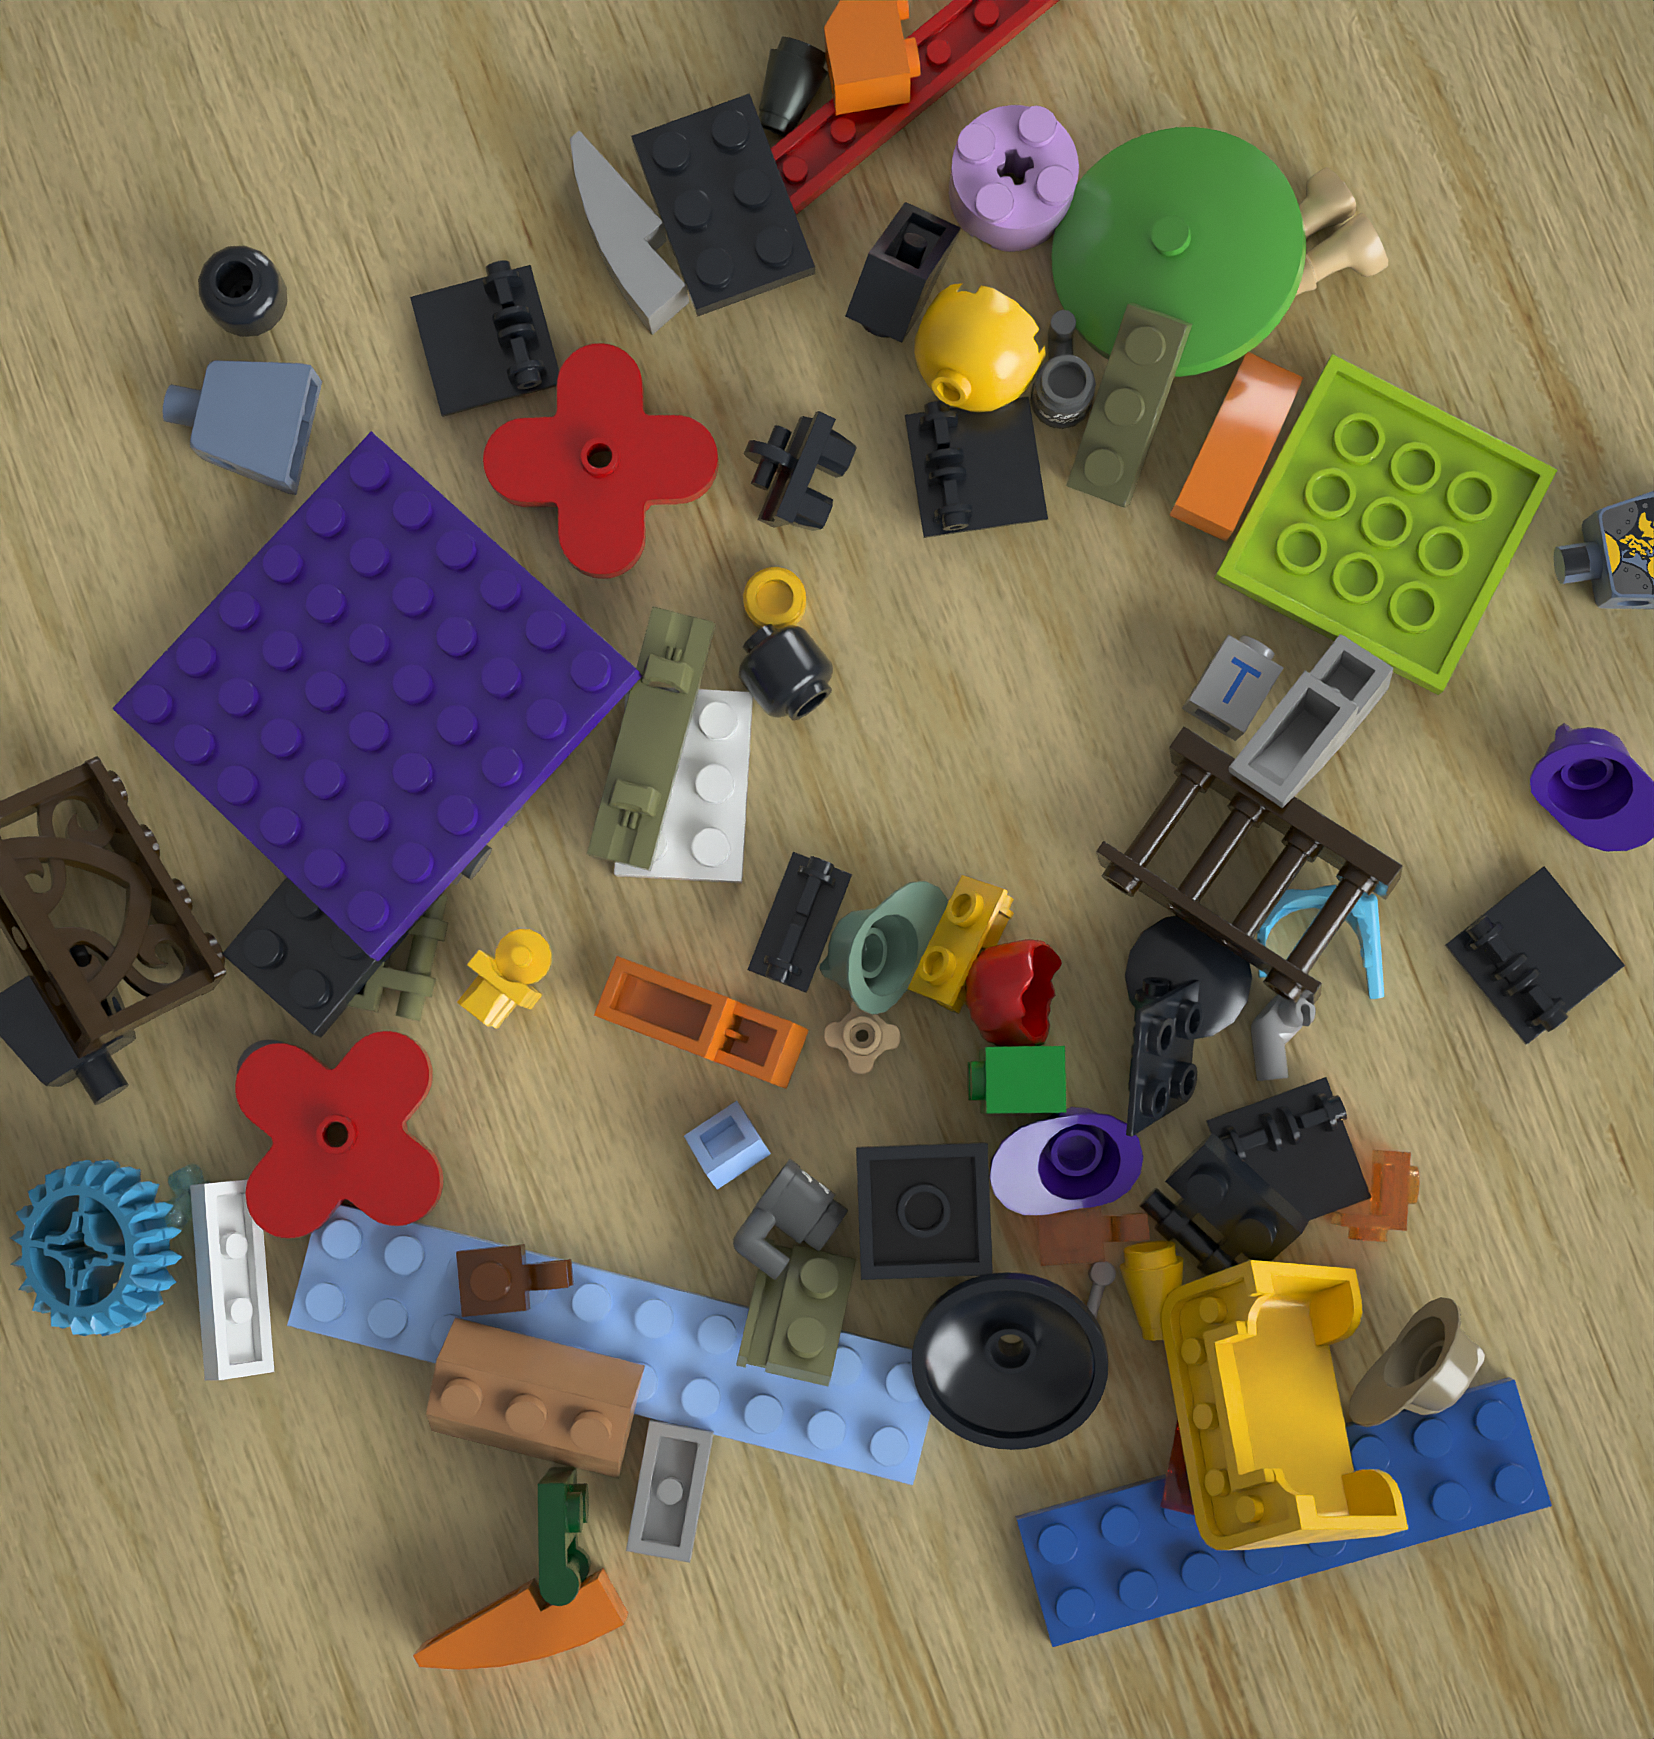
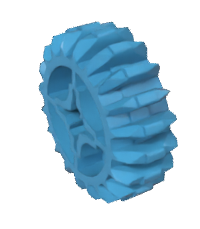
M106 1159L95 1162L84 1160L73 1162L71 1166H66V1168L52 1171L50 1174L45 1175V1184L37 1185L34 1189L29 1190L28 1194L32 1205L24 1206L23 1209L16 1212L25 1228L24 1230L17 1231L16 1234L10 1237L11 1240L22 1246V1256H19L10 1265L21 1269L24 1268L27 1276L18 1290L26 1291L27 1293L35 1292L37 1294L32 1311L41 1312L42 1314L51 1312V1327H60L62 1329L71 1327L73 1335L101 1334L102 1336L119 1333L122 1328L139 1325L143 1320H146L147 1312L155 1311L159 1306L163 1305L164 1301L160 1291L168 1290L170 1286L177 1283L166 1268L169 1265L176 1264L182 1258L181 1255L170 1249V1239L176 1237L182 1230L172 1226L167 1227L165 1216L174 1205L166 1202L156 1203L154 1201L160 1184L152 1183L151 1181L141 1182V1169H134L131 1166L120 1168L119 1162H114L113 1160ZM124 1266L122 1275L120 1277L121 1269Z

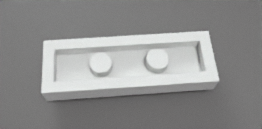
M248 1180L190 1185L205 1380H225L274 1372L264 1232L252 1219L247 1208L246 1186Z

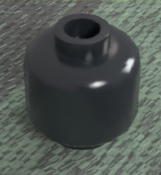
M244 245L228 246L215 252L203 265L198 278L200 300L211 318L226 332L240 337L259 336L271 330L282 319L287 306V287L274 263L261 251Z
M769 624L755 632L744 643L743 649L747 655L739 667L740 681L769 716L780 718L788 715L793 721L801 719L816 709L830 695L832 688L828 683L832 677L833 665L802 627L791 625L777 630L773 624Z

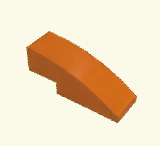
M1250 352L1245 354L1169 514L1170 516L1227 542L1246 506L1304 377Z
M616 956L594 1013L596 1017L784 1089L788 1087L809 1029L794 1022Z
M604 1568L588 1576L581 1583L580 1590L575 1599L563 1606H555L546 1602L540 1594L536 1579L533 1578L425 1641L417 1649L413 1657L419 1667L457 1670L503 1667L543 1659L584 1645L623 1626L629 1613Z

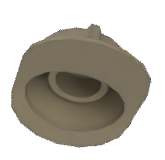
M1440 1297L1428 1302L1419 1309L1403 1328L1396 1341L1360 1380L1350 1399L1349 1415L1356 1425L1370 1427L1382 1424L1399 1414L1403 1409L1420 1415L1436 1414L1453 1406L1461 1398L1484 1362L1485 1354L1482 1348L1474 1343L1460 1328V1308L1453 1299Z

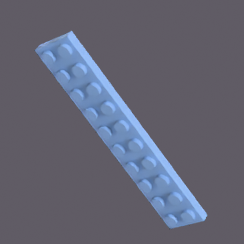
M343 1203L320 1229L311 1233L287 1326L436 1363V1359L455 1317L645 1365L634 1412L636 1415L667 1423L714 1431V1435L910 1485L914 1483L931 1413L920 1398L912 1374L913 1348L841 1330L832 1376L827 1387L767 1373L765 1368L749 1364H746V1368L736 1366L749 1311L748 1306L572 1262L574 1285L561 1289L529 1291L531 1309L520 1312L462 1317L456 1251L508 1245L418 1222L402 1226L385 1225L373 1220L358 1207ZM525 1250L526 1263L563 1260Z

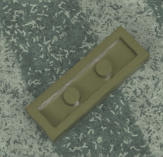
M1135 303L1127 304L1066 486L1121 507L1130 505L1192 327L1191 323Z

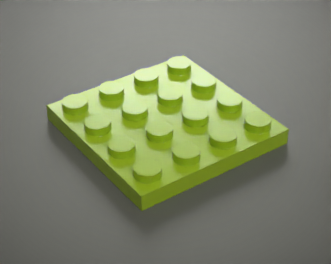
M1332 354L1213 579L1333 641L1342 634L1393 667L1394 673L1439 695L1444 691L1557 469Z

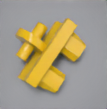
M517 929L509 932L500 940L496 948L495 957L482 950H478L467 964V966L478 973V976L457 1003L488 1027L493 1026L496 1029L501 1026L516 1005L532 1009L543 994L529 985L539 982L547 975L551 967L552 951L549 943L541 934L533 930Z

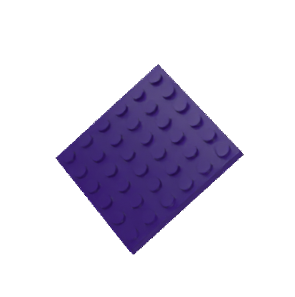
M371 431L112 709L367 955L379 961L642 677V674Z

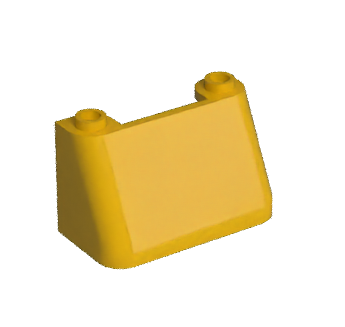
M1249 1260L1179 1286L1170 1292L1164 1301L1161 1312V1327L1195 1520L1200 1536L1213 1549H1261L1378 1537L1408 1529L1402 1495L1397 1483L1390 1474L1380 1469L1354 1471L1329 1345L1344 1341L1352 1336L1360 1324L1362 1298L1356 1269Z

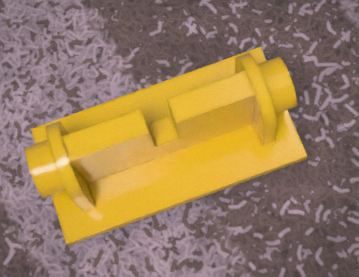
M961 875L907 989L935 1000L938 1005L959 1014L963 1005L966 1004L965 980L973 961L976 959L980 949L986 950L998 944L1009 919L1011 920L1014 912L1009 910L1014 899L1007 895L1008 891Z

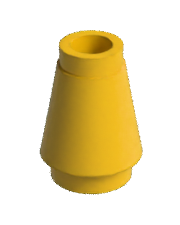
M1147 1241L1130 1245L1123 1250L1125 1262L1119 1268L1138 1324L1141 1327L1142 1338L1151 1341L1164 1340L1161 1327V1312L1164 1301L1170 1292L1182 1286L1183 1257L1176 1255L1175 1243L1171 1241Z

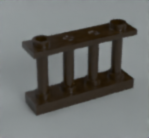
M1183 726L1169 746L1171 763L1177 766L1174 771L1177 779L1124 854L1105 841L1102 842L1096 851L1100 866L1105 868L1101 876L1113 887L1130 897H1134L1139 890L1267 974L1263 983L1280 997L1294 1004L1302 997L1314 1005L1321 995L1322 983L1308 975V973L1360 897L1368 898L1374 892L1386 900L1401 878L1403 865L1295 796L1283 808L1229 772V766L1235 758ZM1211 788L1230 800L1227 807L1231 812L1177 889L1146 869V867L1198 792L1205 794ZM1265 822L1285 835L1281 840L1285 847L1232 924H1230L1199 902L1251 827L1259 828ZM1319 857L1339 870L1336 878L1340 882L1285 960L1253 938L1306 861L1313 863Z

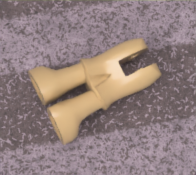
M1328 167L1314 174L1306 182V198L1299 204L1306 238L1323 228L1335 226L1354 216L1356 212V202L1351 191L1338 175ZM1360 213L1343 224L1330 237L1306 252L1304 271L1296 295L1315 290L1317 288L1316 282L1346 267H1350L1363 277L1374 276L1388 267V258L1375 228L1364 213Z

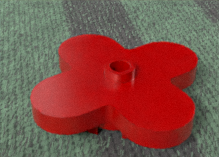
M595 343L577 349L563 363L557 378L556 414L552 417L518 418L501 425L494 431L485 446L483 466L492 488L505 501L520 507L558 508L559 542L569 563L586 576L597 579H610L626 573L640 559L646 542V511L650 506L685 504L703 496L716 479L719 458L716 443L711 433L695 419L682 415L645 414L644 385L640 370L634 359L619 347L605 343ZM608 451L612 453L610 463L603 468L593 467L589 463V459L598 452Z
M380 1031L369 1034L355 1043L334 1069H330L306 1049L292 1044H269L255 1050L245 1059L236 1077L235 1093L237 1102L245 1116L269 1135L273 1141L270 1150L252 1171L246 1186L248 1211L261 1229L281 1238H296L311 1234L320 1229L329 1220L344 1200L352 1202L373 1220L389 1226H402L417 1222L426 1217L435 1208L441 1197L444 1183L441 1165L435 1154L407 1131V1121L427 1097L433 1078L430 1058L425 1049L416 1040L408 1035L392 1031ZM334 1122H341L348 1130V1139L340 1147L331 1145L327 1137L328 1127Z

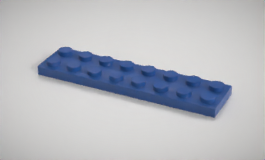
M1508 1377L1469 1388L1453 1406L1436 1414L1420 1415L1403 1409L1396 1416L1375 1426L1363 1427L1356 1425L1353 1421L1345 1423L1354 1471L1380 1469L1390 1474L1397 1483L1402 1495L1408 1525L1407 1530L1378 1537L1251 1550H1215L1208 1546L1200 1536L1195 1520L1186 1468L1015 1516L1052 1647L1551 1507L1552 1504L1515 1379Z

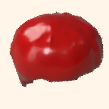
M1034 939L1004 943L987 948L973 961L965 980L966 1006L970 1011L971 1020L976 1024L982 1038L987 1042L994 1044L996 1047L1041 1046L1045 1043L1050 1030L1048 1019L1051 1012L1050 1004L1056 996L1051 980L1062 965L1060 957L1050 945L1044 941Z

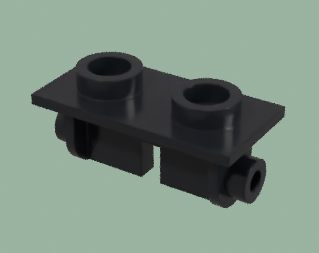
M793 852L747 970L807 993L852 874L834 867V864L814 856L809 858Z

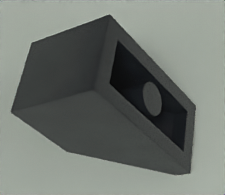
M905 202L868 253L845 317L862 324L865 330L875 336L890 337L902 343L919 318L958 238L961 227Z

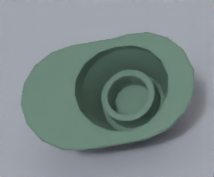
M927 881L909 882L894 891L876 908L848 913L839 920L831 934L828 955L819 967L822 975L837 982L841 988L849 991L850 997L860 1010L872 1015L886 1012L908 990L907 988L915 974L920 959L947 907L948 899L939 887Z

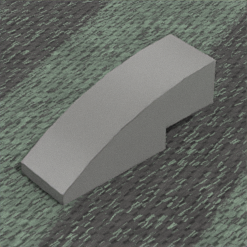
M578 131L570 138L575 177L591 234L609 274L627 304L653 335L690 303L687 286L656 252L667 241L662 220L588 139Z
M1340 634L1311 672H1303L1229 766V772L1283 808L1323 768L1389 689L1394 668Z

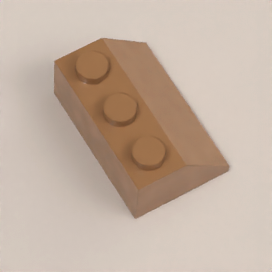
M455 1317L436 1359L426 1416L433 1432L619 1479L645 1365Z

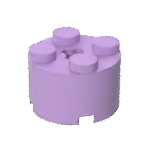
M1008 105L997 107L981 114L960 132L953 152L949 182L951 209L961 228L970 236H975L991 244L992 248L1006 252L1028 250L1050 239L1071 205L1079 174L1078 155L1069 133L1056 120L1051 111L1041 106ZM1014 173L1016 178H1024L1023 184L1014 185L1010 176L1003 177V175Z

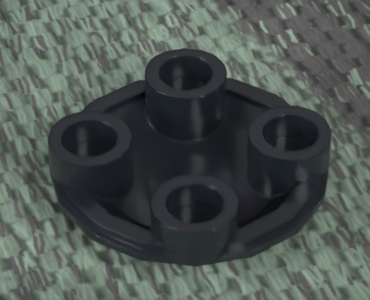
M1177 915L1161 919L1139 935L1129 952L1124 975L1129 1001L1134 1008L1136 990L1143 988V980L1145 978L1158 977L1169 981V990L1171 991L1193 979L1199 980L1198 1002L1203 1007V1020L1200 1031L1195 1039L1214 1036L1234 1023L1248 1002L1252 983L1250 963Z

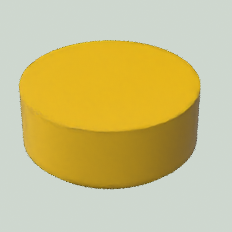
M781 567L764 568L756 572L745 586L743 593L745 612L749 620L759 629L769 624H773L777 630L796 625L803 617L806 609L804 585L798 576L788 569Z

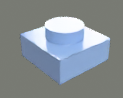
M735 1101L684 1135L705 1174L717 1190L771 1154L738 1101Z

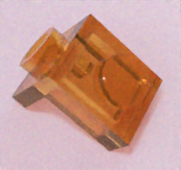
M1373 1150L1370 1191L1372 1198H1370L1369 1214L1335 1211L1332 1212L1331 1224L1348 1227V1239L1387 1242L1388 1230L1407 1231L1408 1204L1415 1205L1417 1203L1420 1186L1418 1166L1410 1165L1411 1152Z

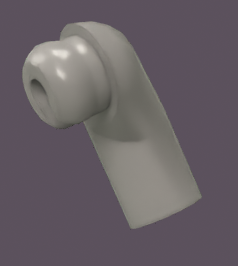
M1277 995L1255 1017L1251 1025V1037L1257 1081L1289 1078L1285 1044L1302 1026H1309L1314 1021L1316 1015L1315 1005H1312L1302 997L1294 1004Z

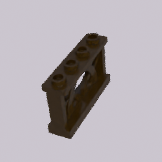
M98 756L85 761L78 767L0 801V829L37 812L39 836L17 837L4 840L0 836V928L78 1059L102 1048L105 1043L156 1017L214 990L226 975L224 967L225 957L222 955L223 950L212 934L204 933L192 914L193 905L187 889L180 880L176 878L171 879L159 859L160 848L154 834L146 825H139L127 805L128 795L123 782L114 771L106 770ZM66 800L82 801L87 805L96 820L98 828L91 831L82 829L77 823L76 813L67 824L66 838L56 837L52 823L54 809L58 804ZM108 843L111 845L114 852L105 849ZM42 863H48L51 874L50 890L44 893L33 892L25 876L36 874L43 878L45 874ZM65 865L95 873L126 889L124 921L115 947L105 937L89 929L81 927H61L55 929L48 915L56 908L64 894L67 876ZM151 912L157 924L148 926ZM166 943L173 949L183 966L181 977L174 982L158 983L144 977L132 966V963L137 958L138 961L149 968H165L168 963L161 961L156 956L155 948L158 944ZM78 944L85 945L97 952L106 961V964L102 967L100 961L91 953L89 955V965L78 967L69 952L70 948ZM122 979L135 991L147 997L109 1017L101 1006V1003L114 991Z

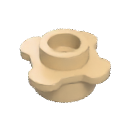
M853 1001L851 1011L842 1020L831 1022L826 1026L824 1039L828 1046L838 1048L848 1058V1066L852 1072L867 1074L873 1069L874 1060L885 1050L897 1048L900 1043L901 1034L897 1026L886 1024L878 1014L872 1015L860 1010ZM859 1030L867 1031L869 1035L868 1040L859 1042L856 1038V1033Z

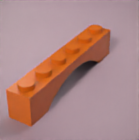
M840 0L824 26L825 59L836 115L910 102V78L920 76L921 72L915 37L904 39L901 27V20L909 19L908 0Z

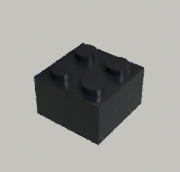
M971 1142L856 1147L861 1280L981 1276L993 1273L988 1143Z

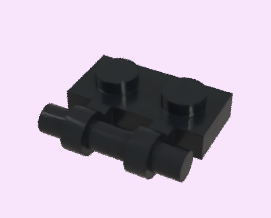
M1213 1132L1176 1166L1165 1182L1181 1196L1175 1204L1158 1188H1154L1139 1205L1157 1222L1154 1227L1156 1231L1167 1241H1171L1173 1238L1176 1239L1199 1261L1197 1268L1205 1276L1238 1265L1239 1263L1235 1258L1241 1253L1250 1260L1271 1262L1303 1233L1309 1223L1299 1211ZM1200 1213L1224 1237L1216 1243L1191 1220L1195 1215Z

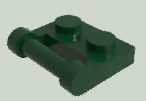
M551 1467L538 1483L539 1589L544 1600L555 1606L567 1605L575 1599L580 1590L581 1583L586 1579L591 1567L589 1555L578 1546V1533H582L583 1523H588V1484H577V1468Z

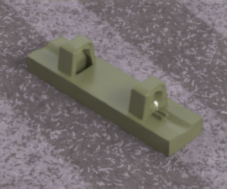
M652 607L636 667L642 674V677L634 684L629 693L587 851L589 856L651 871L716 627L715 622ZM652 681L663 682L676 688L679 693L648 685Z

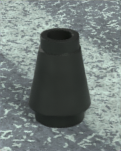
M785 36L781 37L777 49H770L758 116L764 129L781 136H786L793 131L794 126H797L828 74L824 69L826 63L825 52L808 43Z

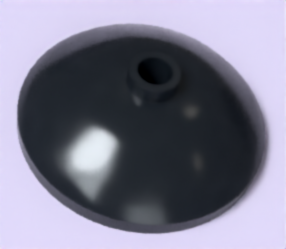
M1011 1272L992 1273L959 1283L946 1291L929 1307L920 1321L915 1334L912 1349V1374L916 1389L926 1408L951 1432L985 1447L1006 1450L1029 1449L1050 1444L1069 1435L1080 1427L1094 1412L1102 1398L1107 1383L1108 1349L1103 1331L1095 1316L1078 1297L1067 1289L1034 1275ZM1004 1335H1015L1020 1337L1021 1340L1016 1343H1008L1002 1340L1001 1337Z

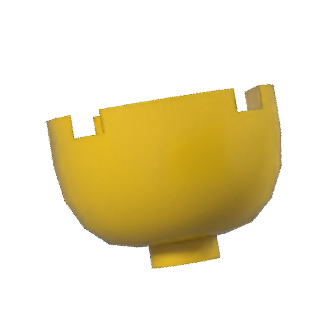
M963 283L951 284L937 294L921 321L915 336L914 345L917 369L928 387L944 403L973 412L996 410L1017 399L1028 388L1039 371L1046 356L1045 345L1039 351L1038 345L1034 340V336L1039 328L1034 319L1016 301L994 288L981 285L976 293L967 291L957 292Z

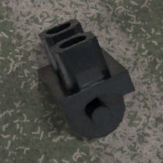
M821 411L815 412L813 418L800 417L786 451L785 448L792 432L782 426H774L767 443L749 440L743 454L758 464L751 484L762 490H768L775 472H777L757 520L773 528L790 524L811 531L823 529L833 507V499L808 487L815 468L835 478L842 477L849 468L857 449L855 444L840 433L832 430L835 418Z

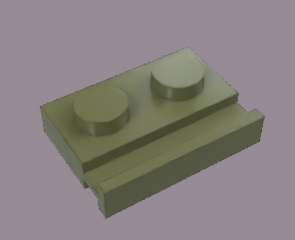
M765 1238L766 1242L790 1258V1260L776 1280L758 1268L736 1366L745 1368L746 1364L765 1368L767 1373L828 1387L834 1367L856 1259L793 1245V1249L775 1245V1240Z

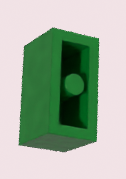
M1065 1046L984 1047L979 1049V1061H971L967 1064L968 1101H980V1113L985 1114L1066 1113Z

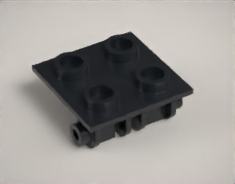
M509 261L493 262L485 267L486 277L410 297L442 417L557 386L559 367L531 265L511 269Z
M1029 396L1017 398L1003 407L987 412H973L957 407L950 408V405L941 400L933 401L924 405L925 412L905 415L923 538L1048 520Z
M1545 866L1541 867L1445 944L1446 948L1525 1045L1529 1044L1545 1030L1550 1032L1568 1018L1566 1014L1568 1011L1625 966Z
M1148 977L1143 980V988L1136 990L1135 1026L1132 1031L1134 1044L1131 1046V1055L1133 1057L1130 1062L1128 1091L1130 1093L1127 1136L1132 1137L1187 1103L1194 1093L1198 1072L1196 1065L1192 1063L1194 1039L1200 1031L1203 1020V1007L1198 1002L1199 980L1193 979L1171 991L1169 990L1168 980Z
M1327 1077L1206 1120L1210 1134L1213 1132L1308 1221L1372 1198L1343 1120L1347 1119L1345 1107L1339 1095L1333 1096Z

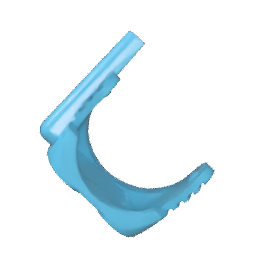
M1337 885L1323 886L1312 890H1286L1257 932V941L1266 947V940L1270 931L1286 915L1300 909H1321ZM1371 893L1368 898L1360 897L1345 921L1352 927L1359 940L1360 955L1366 972L1368 996L1370 999H1378L1384 997L1378 899L1375 894ZM1261 970L1258 971L1259 978L1267 976Z

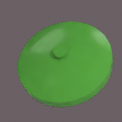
M1175 127L1141 135L1113 149L1094 164L1076 184L1071 205L1063 220L1055 229L1051 257L1052 273L1061 305L1064 310L1070 311L1075 316V329L1091 348L1108 360L1127 304L1135 303L1191 323L1192 327L1174 377L1196 375L1212 371L1242 357L1260 344L1280 323L1290 308L1302 279L1306 258L1305 227L1297 199L1287 178L1278 166L1254 145L1229 133L1209 128Z

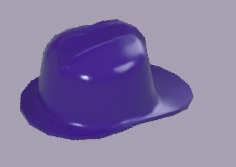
M1565 723L1558 726L1555 740L1549 745L1544 757L1536 763L1530 775L1531 793L1538 803L1574 838L1588 847L1610 852L1628 851L1647 844L1654 838V781L1631 758L1627 748L1615 734L1605 729L1594 727L1572 729Z
M1066 1108V1113H1053L1046 1119L1037 1120L1018 1127L1001 1141L991 1159L989 1179L993 1193L1007 1209L1022 1215H1047L1114 1202L1131 1190L1141 1174L1144 1156L1137 1135L1127 1136V1123L1110 1114L1097 1113L1089 1108Z

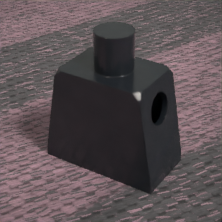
M78 944L69 950L78 967L89 965V955L91 953L100 961L102 967L106 964V961L97 952L85 945ZM29 975L0 993V1037L45 1086L61 1087L78 1077L94 1105L111 1099L129 1086L111 1055L136 1039L134 1029L105 1043L102 1048L78 1059ZM117 987L101 1003L108 1017L125 1009Z

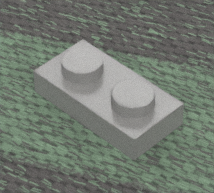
M650 1419L626 1551L690 1563L714 1431Z

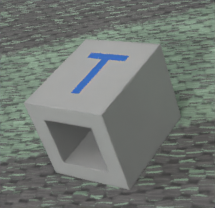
M1228 635L1220 644L1182 709L1236 741L1247 730L1282 672L1283 667L1272 661L1275 654L1263 643L1245 635H1242L1239 641Z

